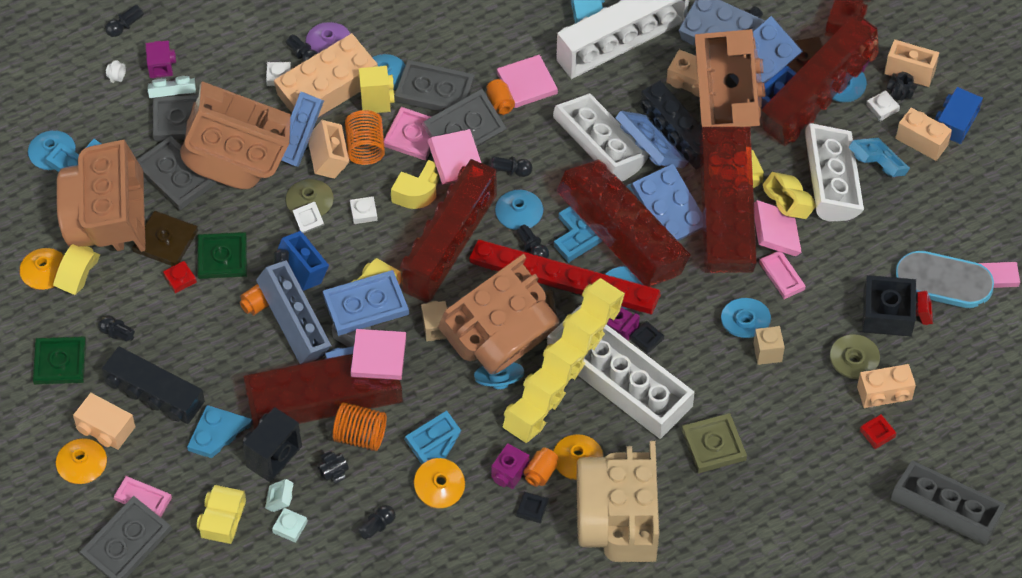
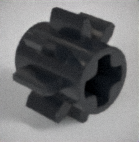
M901 72L898 75L892 74L886 88L890 89L891 97L902 101L906 97L908 99L912 98L918 84L914 83L912 75Z
M329 451L320 456L322 461L317 464V467L325 481L331 479L336 484L346 479L344 474L345 471L349 470V467L341 453L336 455Z

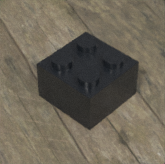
M867 275L863 290L862 332L912 337L916 319V279Z
M276 407L269 414H264L253 432L250 431L242 443L247 468L271 483L302 447L299 422Z

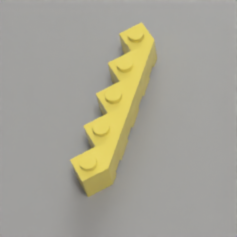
M601 278L592 285L586 286L582 293L584 298L581 308L574 314H569L563 321L562 337L554 344H549L544 350L542 368L536 373H531L527 376L523 383L525 388L522 398L515 404L511 403L504 412V429L525 443H528L542 431L547 423L543 419L552 408L554 410L557 408L566 394L564 388L568 381L576 379L586 364L583 361L584 357L590 349L595 350L605 335L603 329L609 318L614 320L620 312L625 293Z

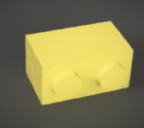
M387 66L359 68L362 110L374 111L376 113L391 112L390 103H395L393 75H388Z

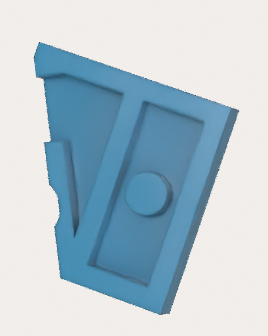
M207 405L187 446L188 451L213 458L221 451L223 446L229 445L234 441L236 435L245 428H250L252 419Z
M445 411L406 435L405 441L421 464L434 458L446 459L458 439L461 429L448 411Z

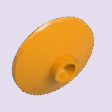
M41 248L32 251L22 260L20 265V276L23 282L29 287L38 290L55 287L53 283L64 255L58 250L51 248Z
M580 434L563 438L557 443L553 451L559 458L557 461L558 466L556 467L558 472L574 480H577V461L579 458L603 457L600 445L591 437ZM575 451H581L582 454H581V455H575L574 452H575Z
M76 439L67 443L61 448L56 458V468L59 475L64 480L74 484H85L97 479L103 473L107 464L104 448L91 439ZM84 455V458L76 459L77 456Z
M434 458L426 461L419 467L414 477V488L417 496L424 504L433 508H446L452 506L461 498L465 489V479L462 471L455 463L443 458ZM436 478H444L445 484L439 485Z

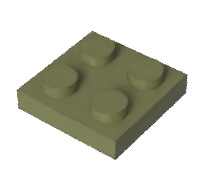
M730 413L682 426L683 436L698 473L746 461L747 454Z

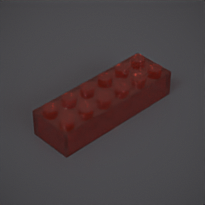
M855 13L761 109L764 131L783 146L796 141L801 133L800 131L805 126H808L809 123H813L816 115L821 110L828 108L832 98L837 93L840 94L845 90L848 82L862 72L863 66L868 61L871 62L876 58L879 53L877 28Z
M702 127L700 134L705 273L754 272L757 262L751 127Z
M470 159L466 166L461 167L457 181L449 186L446 194L447 197L443 202L440 201L438 203L433 219H429L426 222L423 230L424 233L420 238H416L412 246V252L409 256L403 258L400 265L403 293L426 303L431 302L497 196L496 169L473 159Z
M598 159L565 171L557 188V193L643 285L651 287L682 274L691 254L621 180L607 169L606 164Z
M353 354L243 376L254 430L259 425L262 416L266 413L269 414L274 407L300 424L334 417L342 403L352 404V406L356 405V407L360 406V408L364 407V409L402 403L400 380L351 377Z

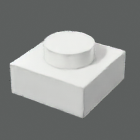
M267 62V86H275L274 80L290 71L291 63Z
M887 91L867 100L866 104L880 121L895 114L900 108Z
M374 196L350 200L354 224L378 221Z
M316 202L293 210L299 228L303 233L324 225Z

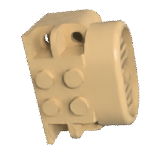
M650 441L649 452H632V446H626V452L611 453L606 457H581L578 459L577 523L578 543L581 547H604L606 557L615 562H656L659 519L655 441Z

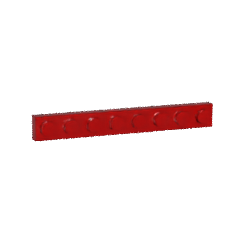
M479 239L469 258L472 264L499 272L524 254L526 260L523 265L531 275H537L538 283L582 295L587 285H592L601 278L625 293L621 306L651 315L661 296L660 290Z

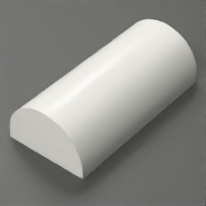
M591 94L555 106L553 112L554 119L615 182L625 181L637 173L649 157L648 152L635 144L636 140L621 129V124Z
M809 123L805 129V138L817 215L826 221H847L853 219L863 212L864 207L855 153L848 148L853 141L852 132Z

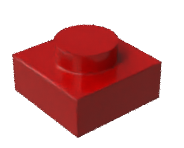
M185 261L163 271L165 279L175 293L197 283L196 277Z
M928 291L917 292L916 317L920 316L923 325L933 324L932 301Z
M882 414L865 423L860 428V432L874 449L894 439L897 433Z

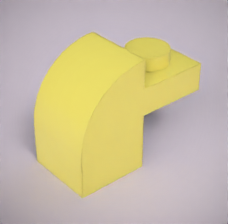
M428 160L419 178L400 172L391 188L392 203L410 209L423 208L431 204L436 198V185L440 178L435 162Z
M72 244L60 263L53 286L76 295L84 287L88 272L97 264L100 254L93 252V249L88 246L79 247Z

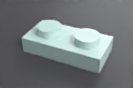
M180 76L175 78V81L166 82V79L153 80L152 83L148 84L149 98L196 93L195 78L190 79L189 76Z

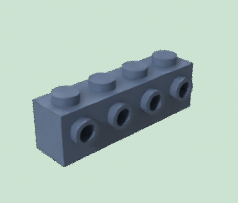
M287 260L266 267L256 281L299 364L303 365L321 358L331 347V344Z

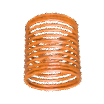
M360 110L348 115L345 119V131L349 160L361 165H369L380 161L385 155L381 116L369 110ZM363 116H368V117H372V118H375V119H371V118H358V119H354V118L363 117ZM358 120H372V121H375V122H371V121H359V122H355V123L351 124L352 122L358 121ZM359 123H371V124H360V125L353 126V125L359 124ZM359 126H371V127H375V128L360 127V128H357V129H354V130H353V128H356V127H359ZM355 147H357V148H368V147H372V148H369V149H356ZM352 149L357 150V151H369V150H372V149H375V150L370 151V152H362V153H361V152H355V151H353ZM376 152V153H374V154L364 155V156L353 154V153H356V154H370V153ZM378 154V155L375 156V157L367 158V159L355 158V157H361V158H363V157H371V156H374V155Z
M342 403L335 417L333 441H342V443L346 442V444L350 443V445L354 444V446L358 445V447L362 446V448L366 447V449L370 448L372 451H377L380 448L385 433L386 413Z

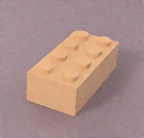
M351 33L276 78L274 83L278 96L291 112H293L300 91L324 100L318 116L320 117L361 92L359 68L378 67V65Z

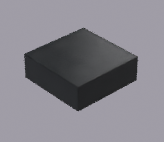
M645 321L629 336V340L648 354L664 340V335L648 321Z
M524 492L517 511V517L541 524L549 498Z

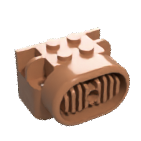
M753 29L695 34L702 130L760 126L762 97H765V84L761 80V73H764L763 59L758 57V51L756 50ZM735 74L739 79L738 85L734 88H730L726 82L728 76Z
M202 81L199 97L194 102L187 121L185 141L180 150L181 159L189 169L200 176L233 188L250 189L261 178L271 177L276 172L289 145L291 114Z
M125 140L87 147L79 154L78 165L64 167L58 172L57 217L62 236L69 247L72 244L79 247L113 245L117 251L124 250V242L134 241L141 252L145 251L143 169Z
M524 254L446 309L438 325V329L464 360L474 361L478 359L486 371L492 375L507 368L537 346L560 323L557 315L545 302V292L537 282V275H531L523 265L526 260Z

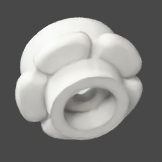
M113 61L111 64H108L106 76L109 77L112 83L114 81L122 82L126 72L125 65L119 63V61Z

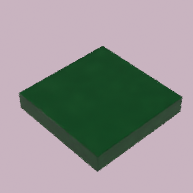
M246 232L198 234V279L247 277Z
M86 337L36 338L33 372L34 385L84 383Z

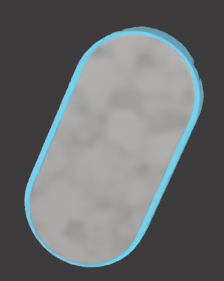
M915 251L905 255L899 261L896 268V278L916 279V297H918L917 292L928 291L930 299L933 301L964 308H974L983 302H987L993 293L994 280L992 274L986 267L975 262L926 251Z

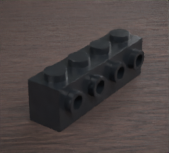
M661 80L641 91L640 107L643 112L651 118L657 128L666 135L672 145L683 154L684 158L696 170L715 159L717 143L705 130H702V126Z
M118 346L102 367L107 385L111 388H119L125 391L132 399H140L146 402L153 410H161L167 413L174 421H182L189 424L205 402L203 389Z

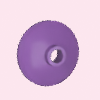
M321 23L309 31L306 43L311 45V49L320 53L350 35V32L338 23Z

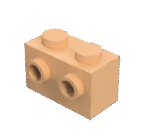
M894 39L888 54L885 75L892 76L893 73L898 75L901 72H906L913 76L914 83L929 87L936 71L939 52Z
M679 49L668 68L667 83L671 84L674 88H682L700 97L697 57Z
M910 108L899 122L896 139L937 161L949 144L952 129L943 123L933 120L925 113Z
M321 120L313 129L308 141L314 173L335 179L349 163L343 129L340 124Z
M909 364L860 372L857 385L863 408L912 400L916 387Z
M93 393L88 395L73 415L76 429L85 436L91 435L97 438L103 446H111L119 450L135 428L132 414Z

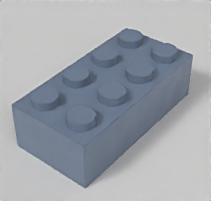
M695 0L679 29L681 40L696 46L695 34L749 29L755 31L765 20L721 0Z

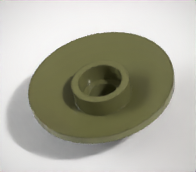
M306 179L295 183L286 195L287 208L293 215V210L316 202L320 215L323 216L331 209L334 201L333 192L330 187L316 179Z
M851 334L835 341L830 351V360L835 370L841 375L859 379L860 372L876 370L878 368L880 353L875 343L867 337ZM855 358L858 362H852L850 359Z

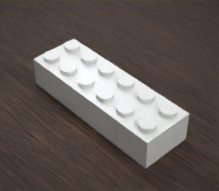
M620 0L618 3L603 8L600 12L590 17H585L580 22L570 27H565L558 32L557 61L568 76L573 79L681 25L688 14L689 0Z
M580 305L571 314H574L576 311H578L582 305ZM563 322L547 336V346L554 344L562 337ZM606 324L603 329L605 335L595 350L590 349L584 357L583 361L586 364L578 376L661 439L693 407L695 392Z

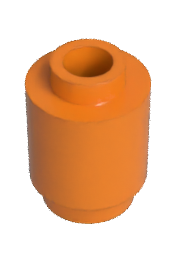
M496 79L487 85V97L497 114L505 115L510 113L515 106V101L508 84L501 79Z
M258 284L240 296V306L247 314L256 315L269 306Z
M542 448L540 451H537L523 471L526 481L533 486H544L558 466L557 461L559 458L557 454L548 448Z

